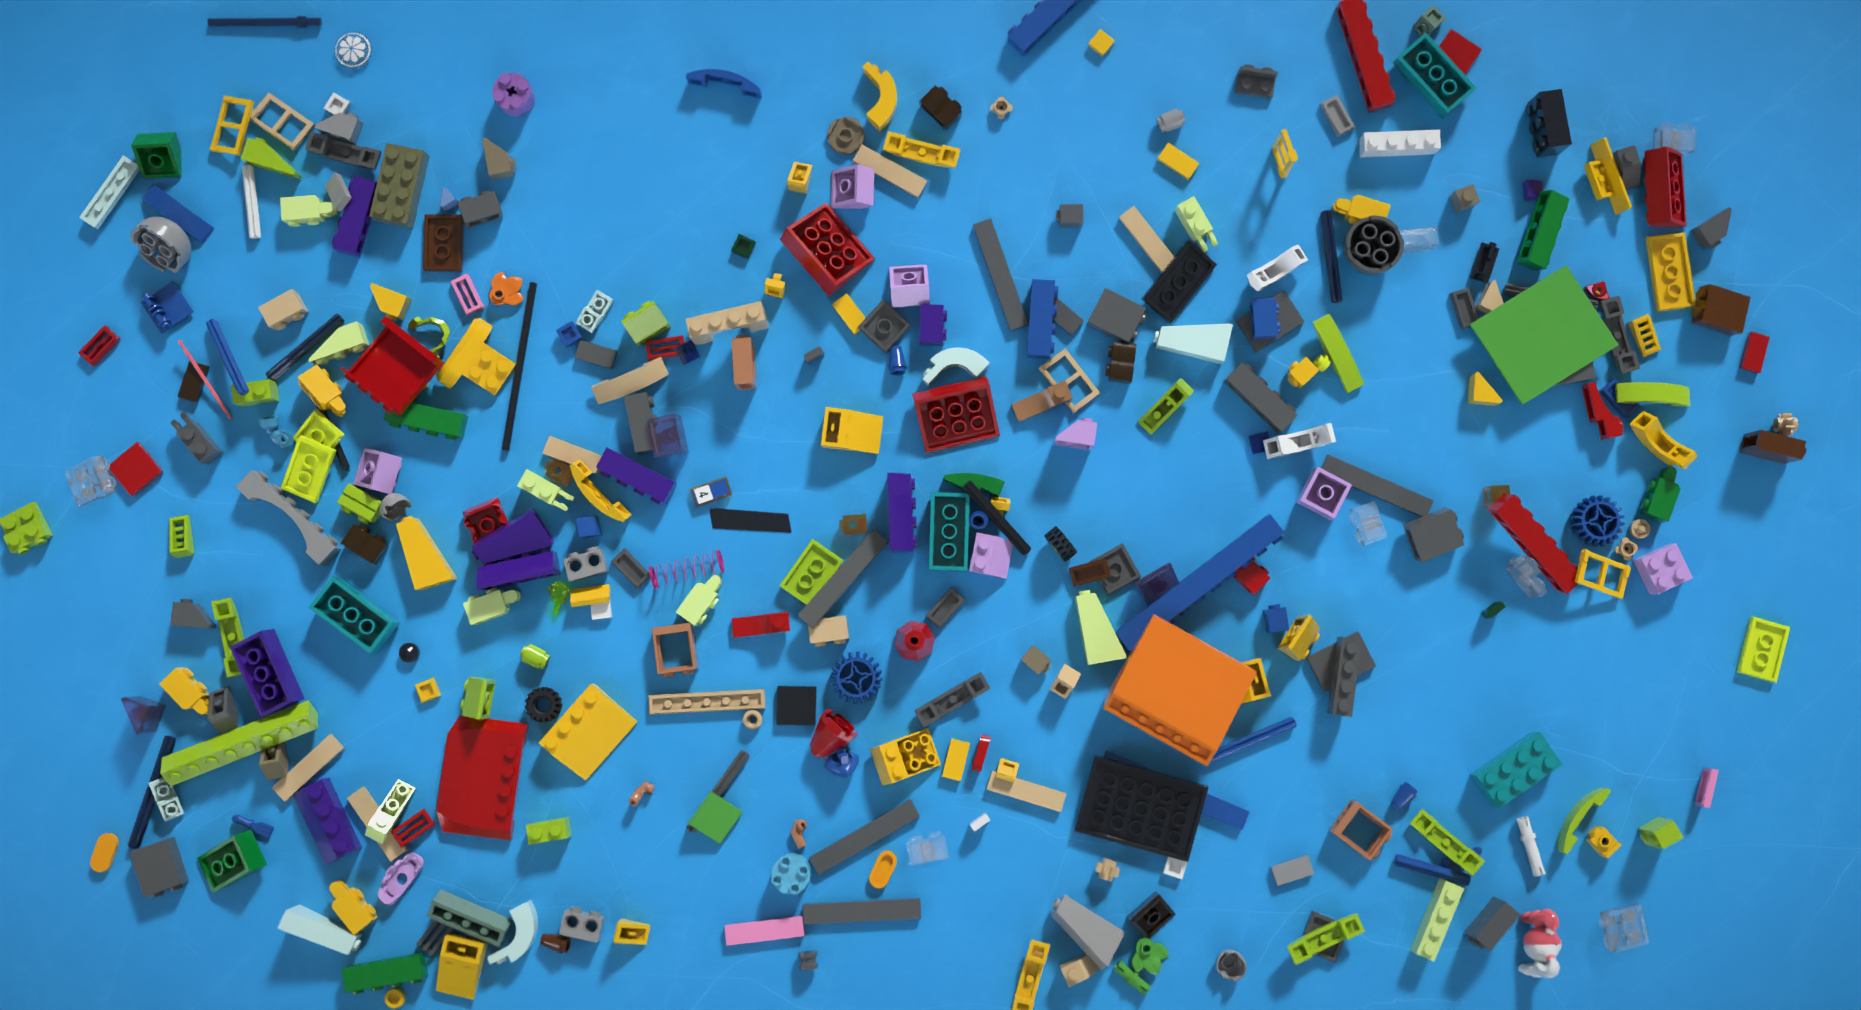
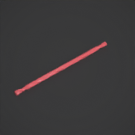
M181 340L177 341L222 410L226 413L228 419H231L232 416L228 413L219 396L187 348L183 345V342Z

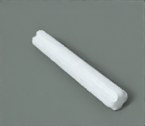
M243 165L242 173L249 237L251 239H258L261 237L254 167L252 165Z

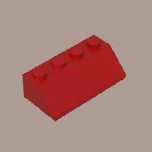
M1667 146L1644 151L1643 166L1646 175L1644 176V184L1647 192L1645 202L1648 208V213H1646L1648 225L1655 228L1687 227L1682 153Z

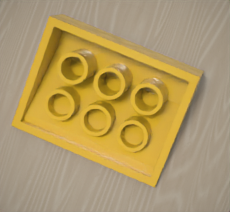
M590 684L542 738L539 744L586 781L638 721L596 684Z

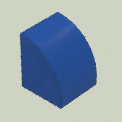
M598 516L576 518L579 538L585 539L602 535Z

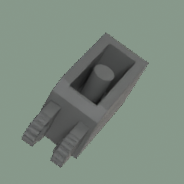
M182 412L180 414L181 418L186 422L184 427L175 419L171 421L178 437L199 462L209 465L224 453L199 423L194 422L187 413Z

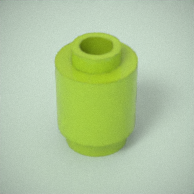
M529 644L528 647L524 646L520 653L522 662L537 669H545L551 657L547 654V651L532 644Z

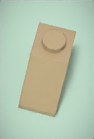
M1086 953L1059 965L1069 987L1089 978L1100 970Z

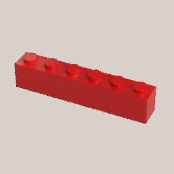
M1363 0L1340 1L1336 6L1337 15L1368 112L1371 113L1391 107L1395 102V92L1390 88L1389 73L1385 71L1383 66L1384 57L1378 50L1379 43L1372 31V20L1367 15V4Z
M1503 493L1488 508V511L1558 592L1568 594L1578 585V583H1575L1578 567L1570 563L1568 555L1564 551L1559 550L1556 546L1557 542L1552 537L1547 536L1544 532L1545 528L1532 518L1533 514L1520 504L1521 500L1516 495Z

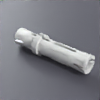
M1529 816L1517 818L1516 821L1521 833L1520 840L1524 843L1533 876H1541V873L1544 875L1546 872L1544 871L1537 848L1536 834L1532 831Z

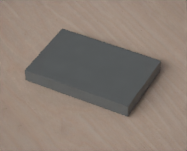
M1284 290L1272 297L1279 304L1277 322H1280L1281 332L1278 333L1275 339L1252 340L1250 312L1235 321L1255 352L1260 351L1305 322Z
M1359 632L1347 636L1348 638L1362 639ZM1363 639L1358 675L1376 667ZM1336 642L1306 657L1323 692L1331 688Z

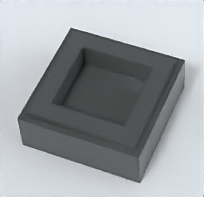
M817 347L806 353L804 359L809 365L823 357L824 352L821 347Z

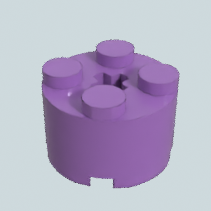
M502 73L493 85V98L506 114L521 116V114L532 109L535 103V94L531 85L522 75Z

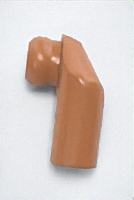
M644 782L633 792L628 801L629 804L637 806L644 793L646 792L648 795H651L655 786L650 784V782Z

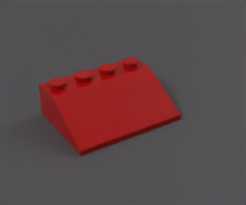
M824 203L787 227L780 238V241L828 296L842 288L875 260L873 255L827 203Z
M986 376L912 393L926 453L1000 436L990 384Z

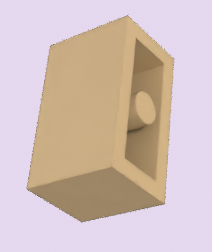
M293 289L258 307L268 327L273 330H282L287 327L288 323L293 320H301L308 313L299 293Z
M846 615L822 618L814 628L808 625L810 644L815 643V647L827 646L826 642L834 641V644L846 643L845 639H849Z

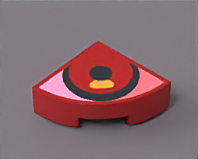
M1604 281L1584 287L1588 295L1599 301L1609 299Z

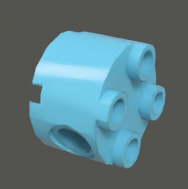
M788 853L779 857L773 865L771 872L773 885L782 893L789 895L798 894L805 889L810 881L812 874L810 864L804 856L797 853Z

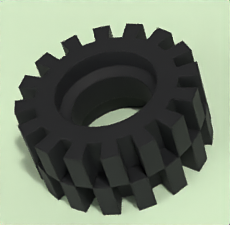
M548 687L532 690L527 695L528 698L525 699L526 705L524 707L527 709V715H530V718L536 720V722H549L555 719L560 714V708L562 707V699L558 696L559 693ZM541 697L548 698L551 703L550 709L547 712H540L537 709L536 703Z

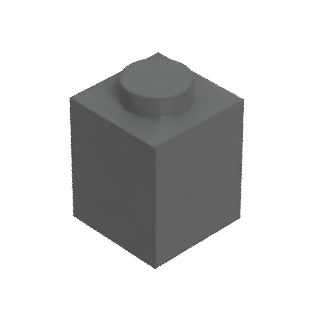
M1060 204L1059 210H1056V222H1059V227H1082L1083 204Z

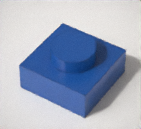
M573 321L556 330L566 348L583 339Z

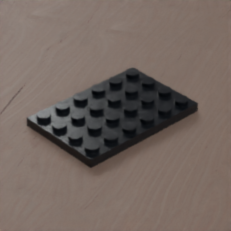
M1095 755L1074 830L1188 862L1209 787Z

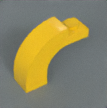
M867 62L862 66L863 73L877 86L880 91V98L866 115L867 120L881 132L890 123L895 114L897 91L894 80L887 70L880 74L881 71L875 64L871 65Z
M1642 411L1630 423L1633 432L1640 442L1667 465H1676L1685 470L1698 457L1695 451L1673 440L1664 431L1657 417Z

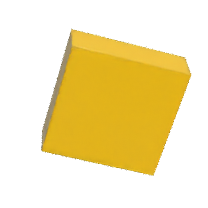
M1100 29L1088 43V46L1103 57L1115 40Z
M435 678L415 685L421 703L441 696Z
M1000 758L995 777L1014 783L1019 763Z

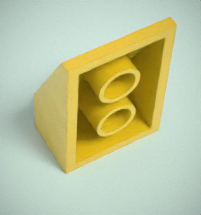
M1311 615L1297 616L1277 649L1295 661L1304 660L1310 651L1308 649L1310 644H1314L1319 638L1320 634L1318 632L1321 628Z

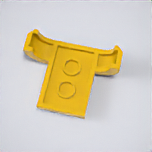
M476 318L472 320L470 327L442 368L436 373V378L438 382L451 389L460 376L464 375L488 392L496 395L516 364L484 343L493 326L481 318Z

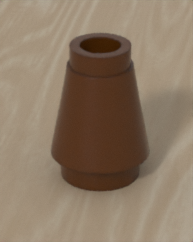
M543 934L540 939V945L560 954L563 952L567 953L570 949L571 937L560 934Z

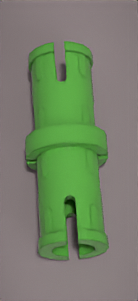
M1120 960L1118 966H1114L1113 970L1126 980V984H1131L1142 996L1146 994L1145 991L1150 990L1151 986L1141 979L1137 972L1132 971L1126 966L1123 961Z

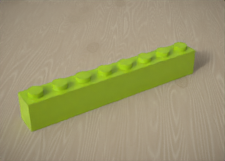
M308 700L162 757L160 774L170 786L318 729V712Z

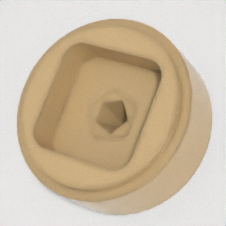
M1643 519L1635 520L1629 526L1631 536L1636 539L1647 537L1651 531L1649 523Z

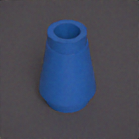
M893 346L890 348L888 370L891 375H903L906 373L907 365L902 347Z
M981 510L975 511L970 515L969 523L972 528L981 530L987 526L988 517Z
M1405 782L1403 785H1400L1390 805L1400 812L1401 809L1417 797L1418 791Z

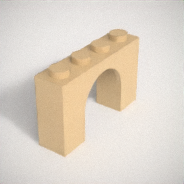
M761 301L686 319L689 337L695 345L714 341L713 335L730 329L748 328L750 332L769 328L766 312Z

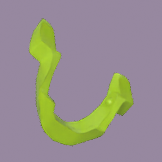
M419 316L413 318L408 324L410 330L427 324L440 327L443 334L442 343L431 350L433 354L440 358L438 352L446 344L450 334L448 325L443 320L433 317L421 320Z

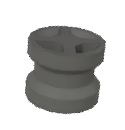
M817 951L798 953V958L800 959L799 970L818 968V963L816 962Z

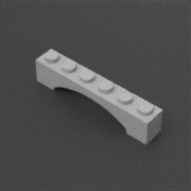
M251 470L236 488L251 501L263 499L287 513L297 524L304 536L307 545L305 552L317 564L325 566L341 549L337 546L338 541L331 535L327 536L323 533L324 528L321 525L309 520L310 515L307 512L295 507L297 503L290 497L286 498L279 486L276 484L272 485L265 473Z

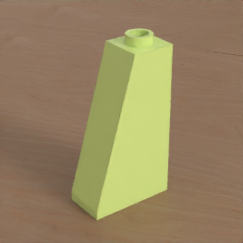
M1090 590L1080 591L1079 596H1075L1087 665L1127 658L1096 593L1090 594Z

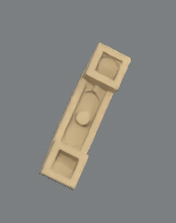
M659 357L643 364L644 366L614 379H607L591 386L598 404L631 394L669 375L662 358Z

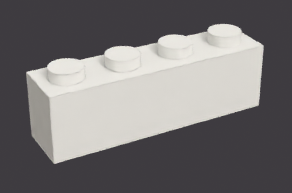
M1440 130L1366 132L1359 138L1360 157L1433 155L1441 149Z

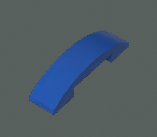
M703 69L686 74L687 82L690 84L706 87L708 80L739 86L743 95L756 98L762 97L758 86L747 78L733 72L719 69Z
M152 184L142 197L149 205L202 243L214 229V227L184 207L155 184Z

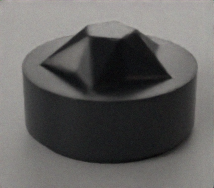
M405 643L399 649V657L404 662H414L420 655L419 647L414 643Z

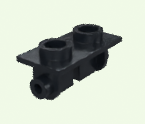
M1481 242L1470 278L1488 284L1500 249L1496 247V243L1489 242L1488 245Z

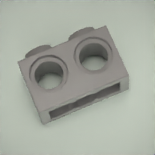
M597 546L586 549V553L579 554V552L570 553L567 555L568 558L563 559L569 582L610 572L604 550L598 549ZM593 556L599 557V564L597 566H592L591 564ZM579 561L581 568L575 572L572 569V565L574 562Z
M571 906L570 909L568 908L564 911L559 934L597 943L601 940L606 917L601 916V912L598 911L587 913L583 912L580 907ZM573 916L577 919V926H572L569 923L570 917ZM589 921H594L597 924L596 930L589 929Z

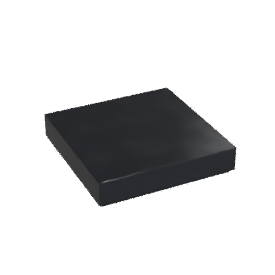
M778 686L777 725L815 726L817 687Z

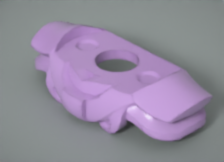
M411 853L390 866L381 881L383 885L378 891V898L385 904L393 905L419 874L424 864L423 858L416 853ZM401 873L407 876V882L404 885H400L397 881Z

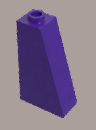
M534 508L476 541L472 546V554L476 560L480 559L482 564L551 546L554 543V538Z

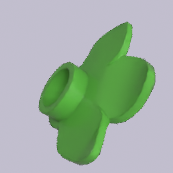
M1141 938L1135 945L1136 953L1132 957V966L1135 972L1145 968L1149 973L1158 975L1161 970V960L1169 957L1168 951L1161 943H1153L1148 938ZM1147 945L1148 949L1144 952L1143 947Z

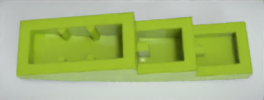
M1327 314L1313 321L1312 324L1323 351L1329 356L1334 372L1339 376L1345 392L1349 393L1364 385L1357 365L1331 315Z

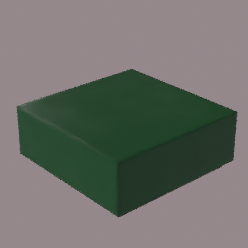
M738 234L731 252L749 260L756 241Z
M1494 602L1483 610L1481 614L1485 619L1492 618L1506 606L1503 602Z

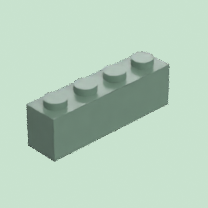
M440 890L432 900L426 916L497 947H500L506 938L513 921L510 918L443 890Z

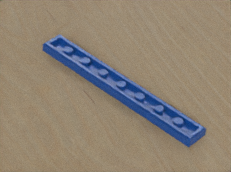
M1105 751L1103 756L1104 758L1148 769L1109 751ZM1209 794L1206 795L1202 813L1242 830L1250 813L1245 809Z

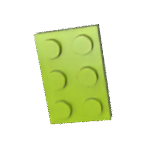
M812 539L779 586L807 605L840 568L844 560Z

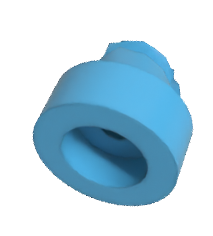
M266 416L258 419L260 428L264 429L267 435H270L268 438L272 439V442L280 445L281 448L289 447L292 444L293 436L288 430H277V426L280 424L278 416Z

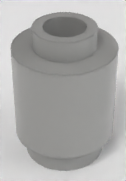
M1177 108L1163 113L1159 118H1156L1161 133L1164 131L1167 133L1183 126V122L1186 121L1183 111H1179Z

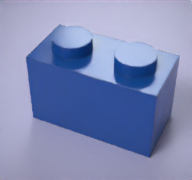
M1275 298L1252 299L1249 302L1252 340L1275 339L1278 333L1281 332L1280 322H1277L1279 304L1276 303Z

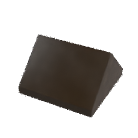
M1155 891L1133 910L1127 918L1145 938L1149 939L1176 913Z

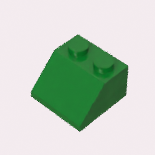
M176 132L137 134L131 147L143 179L181 177V147Z

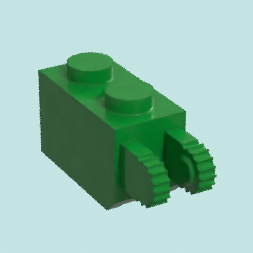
M1670 466L1661 469L1658 478L1652 479L1648 483L1646 489L1648 493L1641 502L1640 509L1642 510L1640 515L1661 523L1670 520L1680 492L1679 485L1674 483L1677 474L1674 467Z

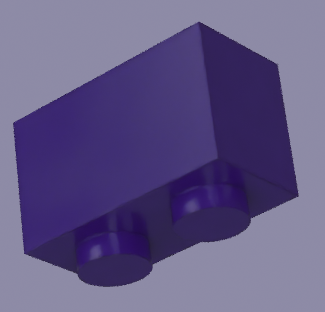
M921 304L920 345L942 346V341H946L947 329H943V322H947V310H943L944 305Z

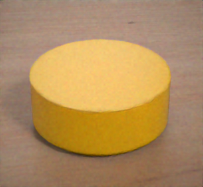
M392 988L385 995L386 1005L393 1009L399 1008L406 1001V994L401 988Z

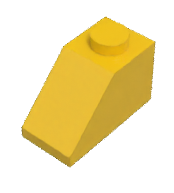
M371 283L370 288L380 311L385 313L386 317L390 320L396 321L400 319L404 321L412 300L405 295Z

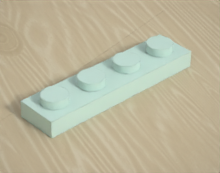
M123 155L79 218L94 228L99 229L140 171L138 165Z

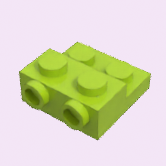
M31 502L0 518V524L6 534L3 538L11 553L25 554L30 551L31 547L42 545L48 541V538L53 536L37 502Z

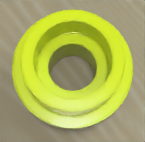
M1327 354L1319 355L1313 364L1320 372H1323L1330 365L1331 360Z

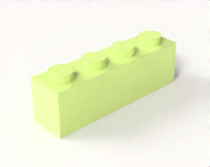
M1439 878L1410 950L1435 961L1464 888Z

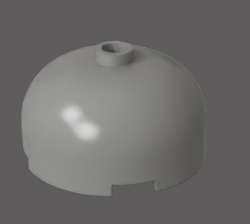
M146 218L130 233L132 244L136 243L141 251L139 255L151 266L165 272L166 268L174 273L178 272L191 256V243L187 234L179 225L167 218ZM159 249L160 252L154 258L153 254Z

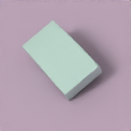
M596 290L588 306L582 310L576 324L593 333L614 300L601 291Z
M163 777L148 783L164 821L184 814L173 786H170Z

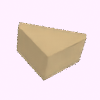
M1496 280L1491 281L1485 286L1475 306L1477 310L1484 314L1504 304Z

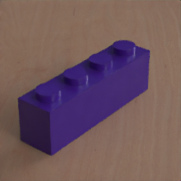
M354 176L353 181H350L348 191L352 198L344 207L342 217L338 219V231L332 239V248L337 252L361 257L372 220L370 212L377 186L376 181Z
M607 447L596 466L600 470V475L608 479L610 476L617 479L616 483L627 487V485L634 487L633 491L641 496L645 493L650 495V500L659 505L661 502L667 504L677 485L674 481Z

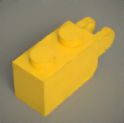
M1356 195L1351 200L1338 198L1333 203L1332 208L1335 212L1345 215L1344 220H1348V223L1354 225L1357 221L1375 215L1387 218L1391 205Z
M315 365L298 376V385L320 410L326 411L330 409L339 417L345 415L346 404L341 399L342 389L336 382L333 383L329 379L330 376L324 368L321 369L318 365Z
M176 667L159 683L182 709H195L200 715H208L209 700L207 697L209 693L206 691L207 688L203 683L197 682L193 678L194 674L188 668Z
M341 880L331 883L329 890L336 899L332 902V908L353 935L360 933L378 918L375 914L376 910L372 905L365 902L363 899L364 895L359 889H355V887L349 888Z

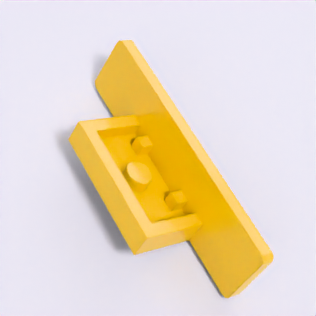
M1602 138L1592 143L1590 147L1595 161L1583 166L1596 200L1609 197L1615 214H1620L1632 208L1608 140L1607 138Z

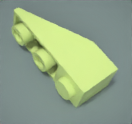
M356 321L339 327L309 358V362L322 366L327 364L328 360L334 358L336 360L342 359L348 353L364 351V348L370 345L363 325Z
M398 779L369 822L365 835L383 844L416 788Z

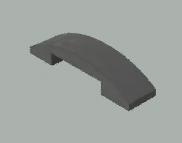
M310 132L305 147L306 151L373 170H376L382 153L379 150L348 144L314 132Z
M1620 296L1600 301L1601 318L1619 344L1610 350L1620 374L1640 369L1636 352L1631 349L1622 314L1625 313Z
M982 672L914 710L923 727H926L991 688Z

